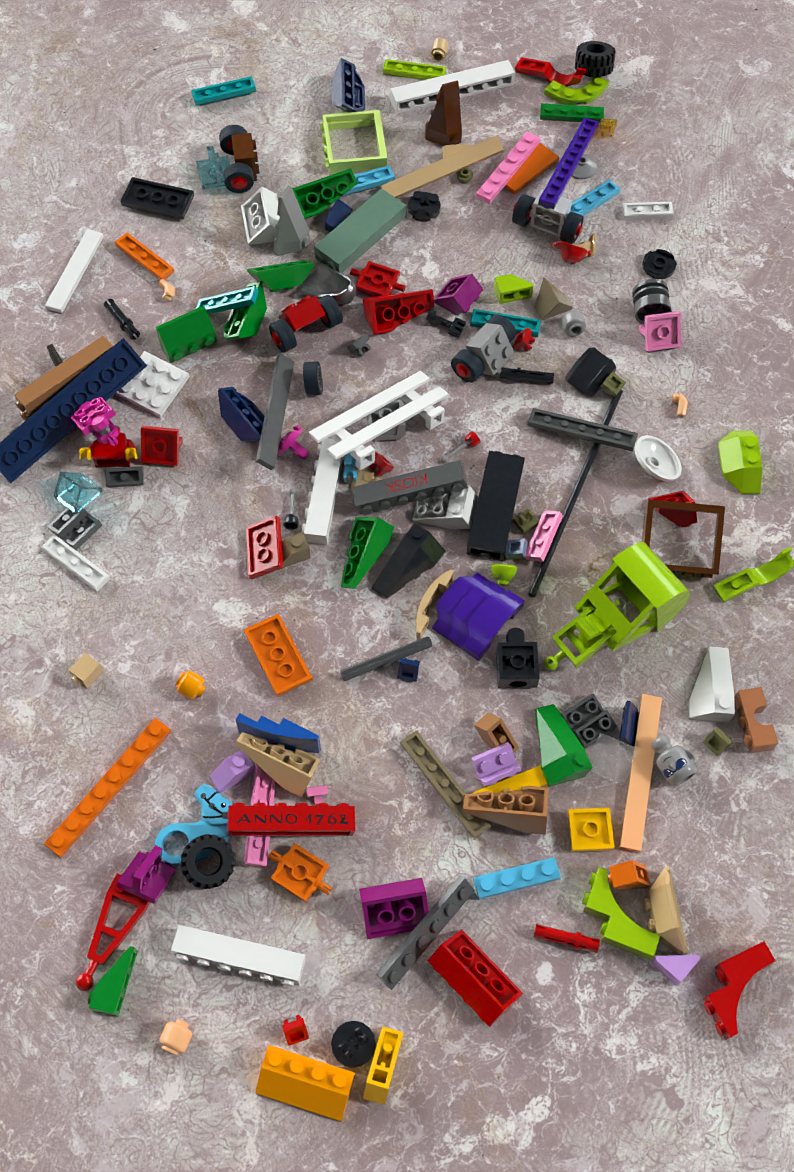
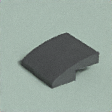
M73 501L47 528L73 549L77 550L102 524L98 519L88 514L85 508Z

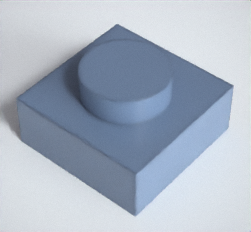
M525 538L508 540L505 552L507 560L525 558L528 545Z

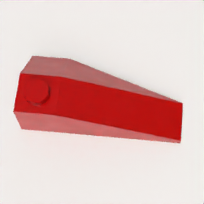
M433 289L363 298L364 316L373 334L391 332L396 327L409 322L415 316H419L435 307Z

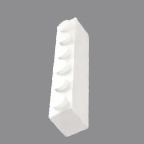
M326 438L322 440V445H318L317 455H319V460H315L314 464L316 475L312 476L311 479L313 490L309 491L308 494L310 505L309 508L306 507L305 509L307 521L306 524L303 523L301 531L308 543L328 544L344 458L343 456L336 460L327 452L328 448L337 444L334 439Z
M178 925L171 949L178 960L188 961L190 958L197 960L196 963L203 966H209L211 963L218 965L217 968L223 971H230L232 968L239 970V974L244 976L257 974L260 975L262 980L272 982L273 979L281 980V984L291 987L294 984L300 985L306 961L305 954Z

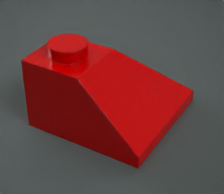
M684 490L648 498L650 500L695 503ZM656 509L659 514L679 527H689L694 523H698L696 512Z

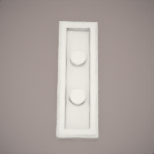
M672 202L623 203L622 205L624 220L673 218L674 216Z

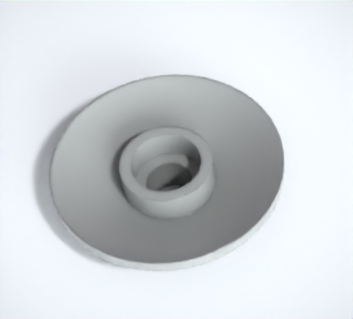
M584 154L572 177L576 179L592 177L597 171L595 159Z

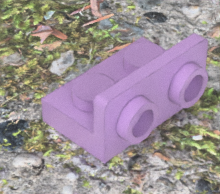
M508 742L471 758L477 778L484 786L493 785L498 780L512 777L521 771V767L516 763L512 747Z

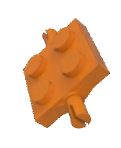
M294 843L289 852L283 856L274 850L269 853L268 857L278 863L271 880L299 899L307 902L312 893L317 889L327 895L332 891V887L322 882L330 865Z

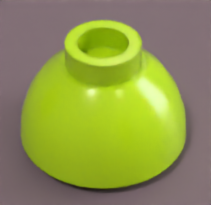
M493 564L490 566L491 573L497 580V584L509 585V581L517 572L515 565Z

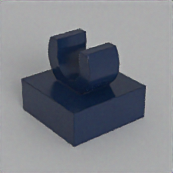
M400 658L397 678L417 682L420 661Z

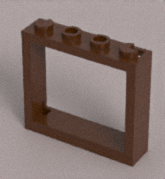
M646 500L642 542H645L649 548L653 508L717 514L712 568L665 565L673 574H675V571H680L683 576H694V573H701V577L713 578V574L719 575L725 506Z

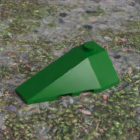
M350 168L292 189L304 219L319 215L355 187L358 182Z
M378 517L355 518L349 533L348 540L351 541V545L346 551V555L349 558L348 563L344 566L341 587L349 589L357 587L392 538L394 526Z
M554 704L536 708L537 732L540 739L539 751H541L542 759L540 764L548 786L551 787L585 777L593 767L585 749Z

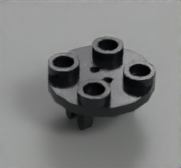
M345 1022L333 1034L331 1041L332 1053L337 1061L344 1066L350 1068L363 1066L374 1054L376 1047L374 1034L370 1027L363 1022Z

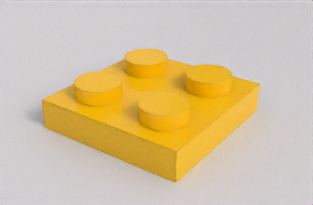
M610 808L568 809L572 852L614 850Z

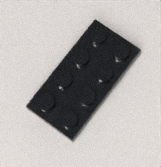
M132 177L120 202L121 206L184 220L194 198V191Z

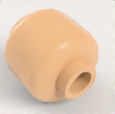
M179 1019L175 1023L168 1022L159 1038V1042L162 1044L161 1049L176 1056L178 1053H184L193 1035L191 1030L188 1029L189 1024Z

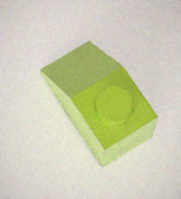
M512 274L495 277L494 291L499 304L532 297L533 283Z

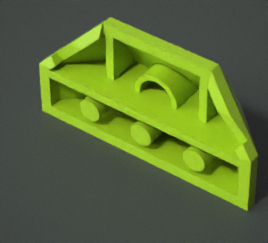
M751 430L732 431L718 443L722 475L732 486L738 489L741 495L760 494L763 467L758 436Z

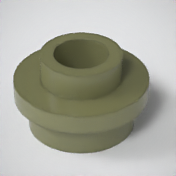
M468 168L458 171L457 178L459 182L463 184L469 183L473 178V172Z

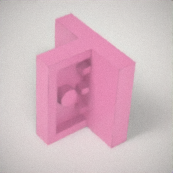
M674 311L645 316V324L639 325V332L645 336V350L647 352L681 347V312Z

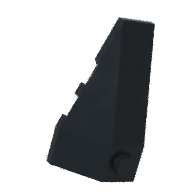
M414 523L383 568L372 589L385 598H389L404 588L408 582L414 578L417 579L423 572L433 568L444 555V548L429 531Z

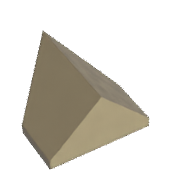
M543 277L534 307L542 321L573 309L565 294Z

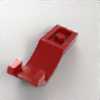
M521 57L515 66V72L544 77L549 83L554 80L566 87L580 83L581 77L586 73V69L578 68L573 74H561L552 67L550 62Z

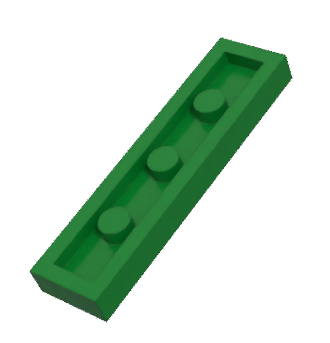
M541 103L540 120L582 122L585 117L602 124L604 121V107Z

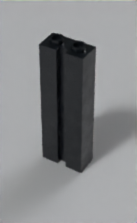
M489 451L466 554L481 557V555L489 556L488 559L498 561L504 560L525 457L516 454H505L500 451Z

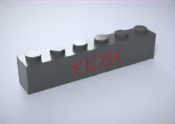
M461 460L354 486L353 493L355 507L359 513L370 514L373 511L387 510L390 507L406 505L409 502L423 501L434 496L440 497L450 492H460L463 489H467L468 485L465 468Z

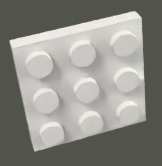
M144 351L140 358L146 363L147 367L122 387L116 395L161 418L190 376L189 373Z

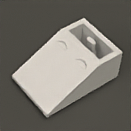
M468 485L467 489H463L460 492H450L440 497L434 496L423 501H417L412 521L454 530L471 529L478 496Z

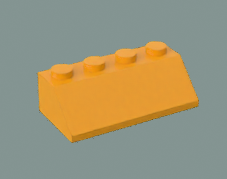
M268 1045L255 1093L342 1122L355 1079V1073Z

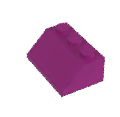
M422 878L359 889L367 940L411 932L429 912Z

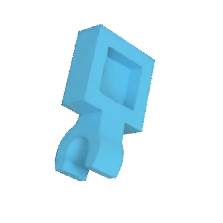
M349 453L345 455L343 480L347 482V477L353 476L354 482H356L357 472L352 469V467H356V459Z

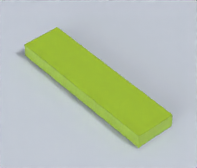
M386 59L383 74L427 80L446 75L447 67Z

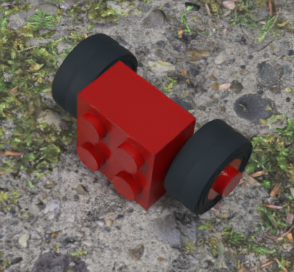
M308 295L297 302V306L293 303L281 311L283 314L278 317L279 320L269 325L272 341L281 352L285 353L297 346L294 332L319 319L329 329L342 323L343 316L340 307L331 295H325L320 299L316 296L311 298Z

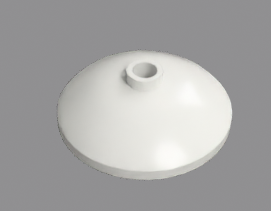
M649 435L642 436L636 441L634 447L636 459L650 476L666 482L674 481L680 476L682 471L680 460L673 449L664 441Z

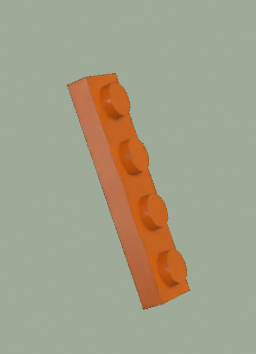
M128 232L115 241L117 248L159 280H166L174 273V268Z

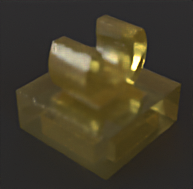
M617 119L600 120L599 129H602L601 136H604V131L608 130L610 137H612L617 126Z

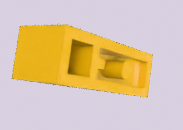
M382 1026L366 1081L363 1099L385 1105L404 1032Z

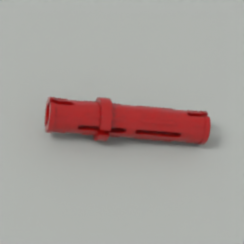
M537 923L533 938L568 945L575 950L579 948L598 953L600 939L581 935L580 932H567Z

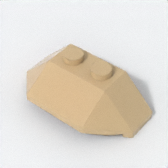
M665 867L645 895V898H643L645 911L649 912L650 917L648 919V928L650 932L660 935L659 942L676 955H686L688 948L670 867Z

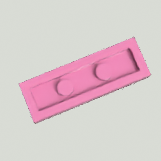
M543 511L527 548L526 560L544 562L563 517L561 512Z

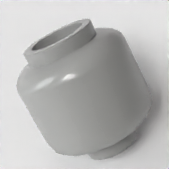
M573 310L563 316L562 325L567 335L575 337L585 331L586 322L581 312Z

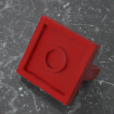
M142 425L141 462L177 466L179 464V449L183 444V437H179V429Z

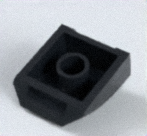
M595 347L588 348L581 355L564 378L582 393L593 397L602 388L601 385L612 372L615 373L617 367L612 359L602 354Z

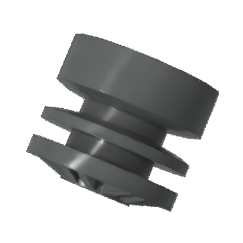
M644 280L633 288L634 313L639 323L645 324V316L672 312L668 286L663 280Z

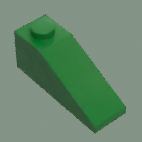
M130 946L96 984L94 991L90 992L88 1004H90L89 1008L92 1011L119 1017L138 953L135 947Z

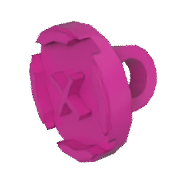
M295 425L293 427L295 431L288 432L281 439L277 455H282L290 448L296 455L305 460L309 453L296 441L303 429Z

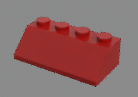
M462 929L443 942L427 960L433 969L447 981L448 985L462 997L464 1002L489 1027L523 994Z

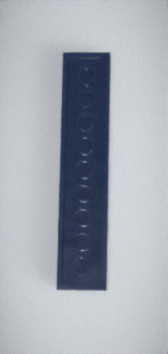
M124 338L0 442V473L10 484L77 427L71 417L79 410L81 405L99 397L107 401L147 367L146 363Z

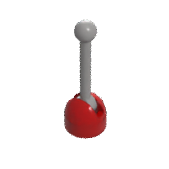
M471 431L466 435L465 443L447 456H442L441 461L443 463L448 462L450 457L466 446H477L480 443L478 435Z

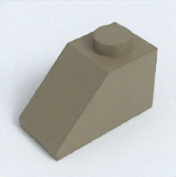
M303 532L285 538L282 541L283 568L311 558L310 548Z

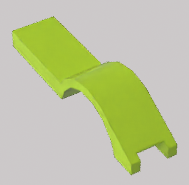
M791 547L782 550L775 558L760 567L747 568L715 584L714 589L722 602L725 603L757 586L769 584L794 568V560L789 554L792 552Z

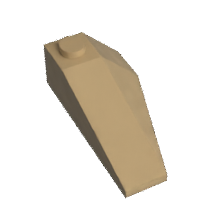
M244 732L241 733L235 743L282 788L300 797L303 796L321 760L303 750L295 749V751L284 749L285 745L283 744L271 745L268 744L266 739Z

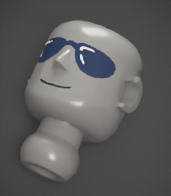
M661 735L652 742V748L660 754L657 758V766L660 769L659 773H662L665 780L674 786L680 785L697 772V766L694 762L695 757L689 750L686 751L679 745L672 747L670 738L666 735Z

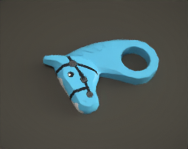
M208 784L201 785L195 791V797L202 808L201 821L169 824L160 830L155 840V845L163 848L162 861L171 866H180L181 855L171 856L164 850L165 841L170 835L181 833L188 838L189 842L205 834L218 835V837L224 838L226 842L231 837L227 836L228 806L233 803ZM212 849L201 850L196 856L195 863L203 860L215 851Z

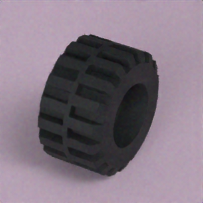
M601 41L581 43L577 46L575 69L576 71L578 68L586 69L584 75L588 77L607 76L613 72L616 50L612 45Z
M205 834L194 838L185 846L180 857V867L182 868L183 876L197 888L212 889L221 886L224 882L228 881L234 871L233 868L236 861H234L235 853L231 849L232 846L224 838L214 834ZM203 849H212L220 857L219 868L216 872L209 875L199 872L195 865L196 856Z

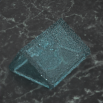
M60 472L53 496L77 514L103 492L104 489L82 473Z

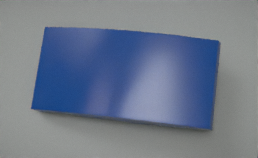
M239 713L235 719L239 734L244 732L266 739L269 744L273 745L280 743L285 745L284 749L295 751V749L311 753H319L321 751L319 735L285 718L278 724L261 715L258 722Z

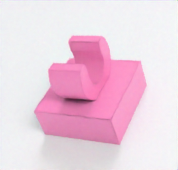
M327 785L306 788L307 797L314 796L315 806L318 803H323V794H328Z

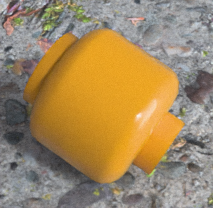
M191 670L186 673L182 672L175 684L177 692L189 700L195 699L196 696L201 697L206 689L203 686L204 678Z

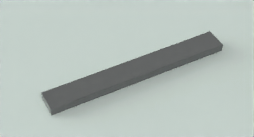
M281 353L276 357L256 458L257 463L270 470L275 468L295 362Z

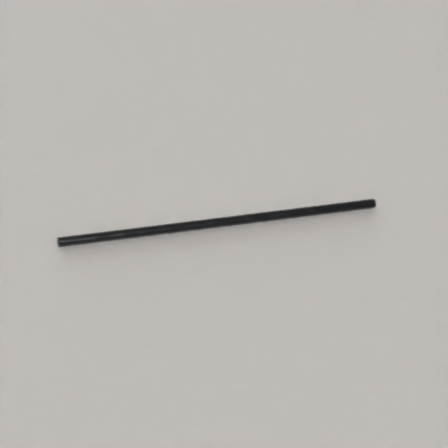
M622 390L612 398L602 421L603 425L609 426L623 393ZM593 442L544 562L541 563L528 593L530 597H535L600 447L599 443Z

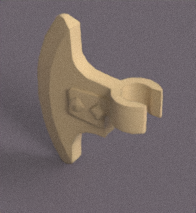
M369 466L362 470L357 468V481L354 482V478H352L351 482L352 494L354 495V486L382 479L375 478V473L368 470Z

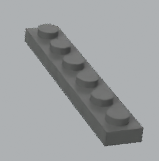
M536 408L532 409L528 419V426L632 452L638 438V433Z
M459 875L376 975L386 987L392 990L475 891L466 878Z

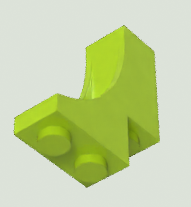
M599 867L597 872H592L588 884L592 886L590 892L586 891L582 904L585 907L583 911L606 920L603 921L599 932L603 934L602 942L651 960L655 955L660 935L640 927L624 914L611 893L607 870Z

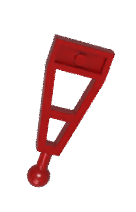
M118 873L106 893L87 955V958L91 961L85 973L80 974L76 979V986L81 991L91 989L94 983L92 976L98 965L104 966L146 912L150 902L118 888L117 881L122 876ZM114 897L138 907L120 932L105 926ZM103 933L114 938V940L102 956H100L96 952Z

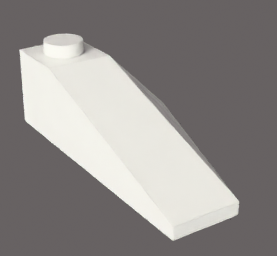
M709 646L689 699V719L730 722L735 714L729 649Z

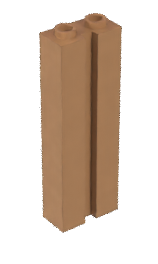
M101 336L14 394L17 400L15 404L21 411L20 415L23 420L26 421L110 350L113 345L104 336Z

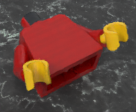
M115 426L119 433L116 437L118 444L114 442L116 446H112L110 442L105 445L103 443L100 444L96 439L89 448H81L79 453L80 459L87 458V460H91L92 457L95 467H130V458L138 459L137 448L130 439H127L125 433H120V427Z

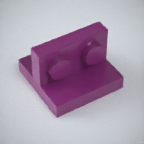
M155 845L151 852L144 854L139 851L117 881V887L155 904L176 874V868L162 862L163 848Z

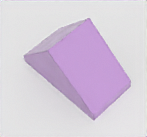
M700 955L655 956L652 964L677 986L698 963Z

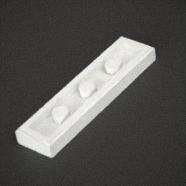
M55 534L41 547L44 552L96 592L110 580L109 575Z

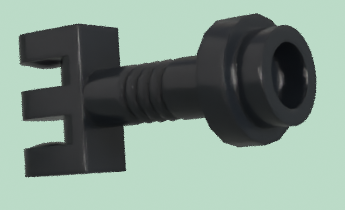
M429 311L426 317L429 324H432L434 321L450 328L449 335L457 338L460 337V332L463 331V327L466 324L465 321L455 317L454 321L451 322L437 316V311Z

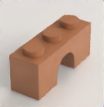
M762 687L738 690L734 697L735 710H738L739 726L744 731L745 746L748 747L750 753L774 750L778 740L773 724L762 725L754 717V714L762 713L767 706Z

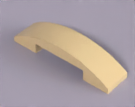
M450 569L439 576L425 592L417 612L416 640L423 637L429 626V617L425 615L438 591L444 594L450 587L454 579V570Z

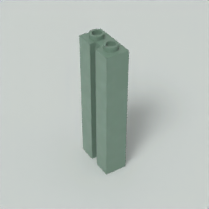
M381 188L314 246L316 260L323 264L327 263V266L343 273L406 217V205Z

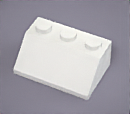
M261 187L241 205L249 245L274 242V238L278 234V231L275 230V226L280 218L277 215V194Z

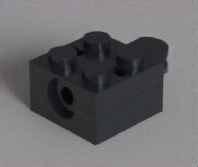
M511 628L506 634V642H497L496 667L498 688H537L540 678L537 642H525V633L520 628Z

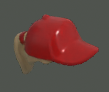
M593 233L589 240L585 242L570 244L561 241L552 243V246L561 251L564 261L574 265L585 257L594 256L596 253L597 233Z

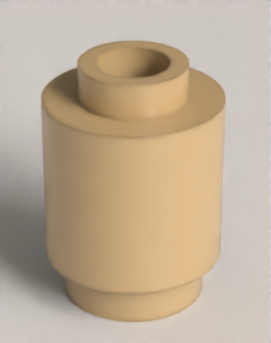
M437 38L434 40L431 56L436 62H441L446 57L449 47L446 39Z

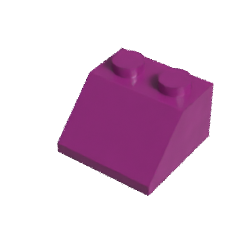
M473 274L454 277L435 296L434 303L453 314H464L469 311L471 304L479 299V295L484 289Z

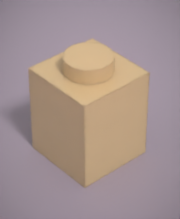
M84 653L69 669V672L72 675L71 680L76 685H83L88 689L102 674L103 669L100 663Z

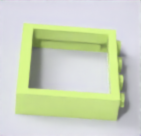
M380 110L323 115V123L320 124L321 132H324L322 134V144H326V146H323L324 156H327L325 158V166L329 168L330 175L350 168L353 173L387 166V152ZM374 126L379 156L333 160L329 130Z

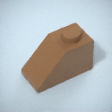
M488 712L474 724L482 740L491 749L507 742L511 745L513 753L519 748L502 718Z

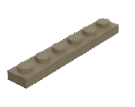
M417 730L400 741L401 746L473 840L491 828L487 820L463 812L466 793Z

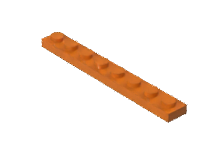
M154 718L46 840L44 845L62 858L171 733V729L157 718Z

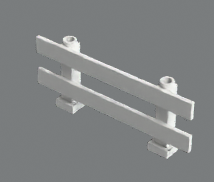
M419 371L309 432V435L318 443L328 437L333 438L337 444L328 448L327 452L336 460L349 453L356 459V467L362 470L375 462V449L371 445L365 448L364 444L417 414L426 420L425 426L429 430L444 422L445 409L441 406L435 408L432 405L447 398L449 394L438 386L420 396L414 389L430 381V378L422 371ZM398 398L407 403L353 435L344 429Z

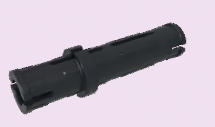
M108 299L111 305L105 301L104 307L120 324L122 331H125L131 340H136L134 334L139 338L140 332L135 328L132 320L127 318L114 300Z
M501 367L500 378L514 379L517 382L523 380L553 384L554 373L522 370L520 367H517V369Z

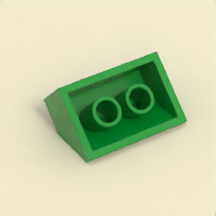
M204 306L156 327L161 349L170 363L217 342L214 327Z

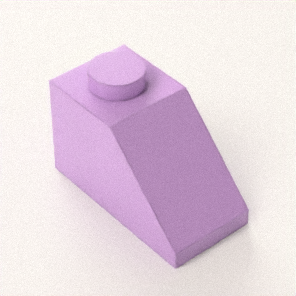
M240 750L227 757L213 771L210 778L219 793H222L253 775L255 769L249 757Z

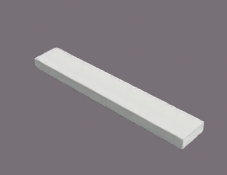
M89 229L86 230L45 304L46 309L63 313L104 237L103 233Z

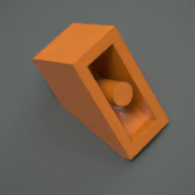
M634 860L609 866L610 873L608 877L610 884L618 890H631L651 887L646 866Z

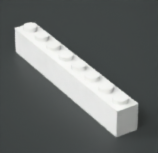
M509 60L390 88V101L396 114L436 104V98L442 84L458 80L460 98L512 86L514 85L515 72Z

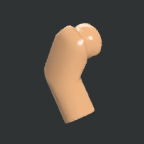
M161 279L158 286L165 292L163 298L171 301L172 297L175 296V288L164 279Z
M681 393L673 394L672 402L678 405L677 416L686 417L687 399Z

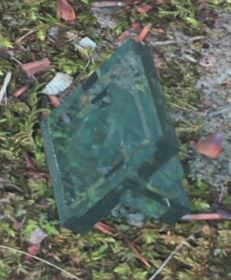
M213 146L207 147L209 159L196 161L202 190L225 186L223 173L225 168L230 165L228 156L219 157L218 152H214Z

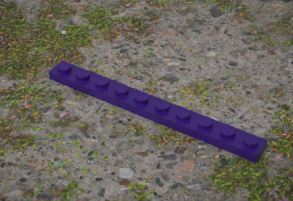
M584 117L541 194L538 205L546 209H555L598 129V121Z

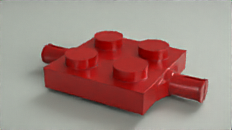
M370 261L361 271L353 268L350 270V275L359 277L356 291L375 297L389 295L394 289L404 293L406 285L397 283L400 276V271Z

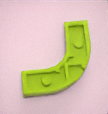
M594 77L585 87L572 89L553 80L545 89L544 95L568 105H576L582 102L588 104L596 100L609 86V81L601 77Z

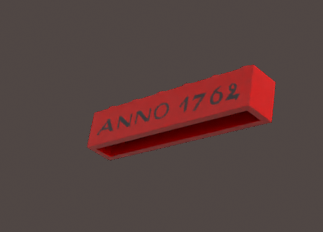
M233 803L228 806L227 836H353L356 831L355 806H349L348 803H339L336 806H328L327 803H318L316 806H308L307 803H297L295 806H287L286 803H276L274 806H266L265 803H254L253 806H245L244 803Z

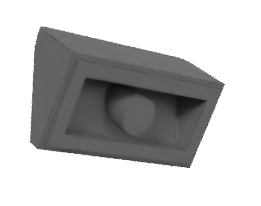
M144 466L106 468V487L144 485Z

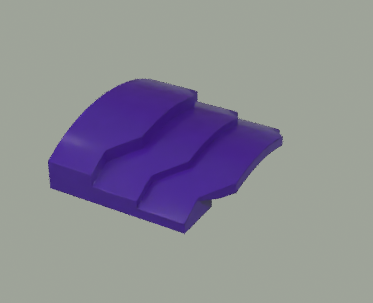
M478 572L472 577H458L437 602L438 619L432 626V629L479 661L490 648L492 639L509 618L513 619L524 606L525 600L510 590L506 591Z

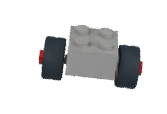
M495 314L484 324L477 334L465 345L467 349L460 350L451 360V367L458 377L472 383L481 374L494 376L514 354L510 342L516 336V329L511 321L502 315Z

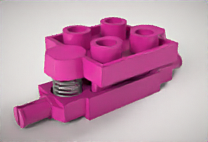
M102 397L93 399L91 402H85L71 417L85 436L91 432L100 444L103 443L105 445L109 442L112 446H116L114 442L118 444L116 439L119 435L118 430L110 421L116 413Z

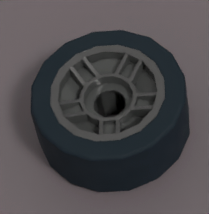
M319 361L304 362L303 381L307 396L322 395L323 380Z

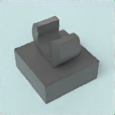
M365 333L347 348L351 353L356 350L357 355L361 357L364 355L362 348L367 352L371 350V347L366 343L369 337Z

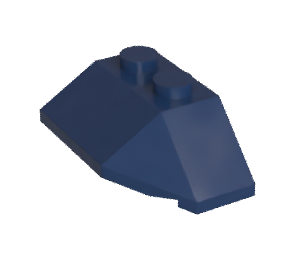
M340 58L331 82L332 105L348 112H362L365 110V86L356 71L355 64Z
M234 387L219 388L220 413L226 424L241 441L260 440L265 418L263 413L250 399L236 392L237 390Z

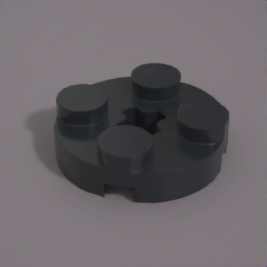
M415 191L408 201V212L417 221L428 222L431 221V218H436L440 214L441 203L437 194Z

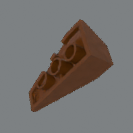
M457 80L442 84L436 98L435 108L430 113L431 118L425 125V139L442 146L460 144L462 140L459 82Z

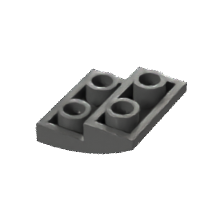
M594 693L561 713L584 748H587L617 728L611 715L602 708Z

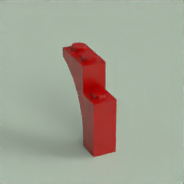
M765 941L715 966L716 977L725 987L703 998L705 1001L704 1008L710 1016H713L716 1022L715 1028L721 1037L723 1036L725 1040L738 1034L737 1007L744 987L758 971L776 961Z

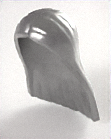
M322 264L307 279L306 283L302 286L301 293L320 298L325 295H331L338 304L346 305L354 299L356 285L346 275Z

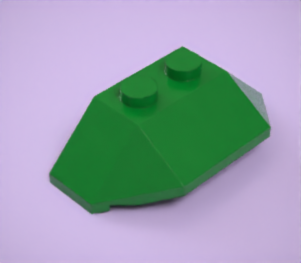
M300 260L248 268L247 272L257 282H261L263 287L269 289L270 292H279L283 288L291 290L295 286H301L313 269L314 263Z
M261 282L247 284L245 287L255 286L259 290L255 304L231 310L222 331L227 341L257 335L267 310L263 284Z

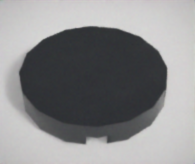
M656 249L653 252L652 250L644 256L642 263L645 273L655 279L671 277L677 265L673 254L662 249Z

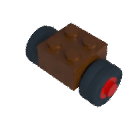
M228 125L220 131V147L226 154L234 155L235 163L225 168L223 173L224 184L231 192L244 193L252 188L254 181H257L256 174H260L259 165L255 164V162H258L257 151H253L257 150L256 141L252 140L251 133H247L244 127Z

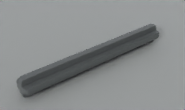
M429 636L343 669L340 671L341 677L344 681L350 680L400 660V658H405L432 647V641Z

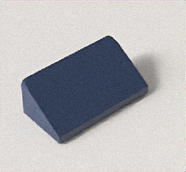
M340 199L335 201L325 220V230L330 232L351 215L353 209Z
M628 700L623 707L619 745L633 747L638 709Z

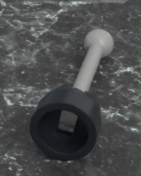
M292 488L289 491L291 495L290 514L285 516L283 523L284 528L288 530L297 529L299 524L298 517L294 515V498L297 491Z

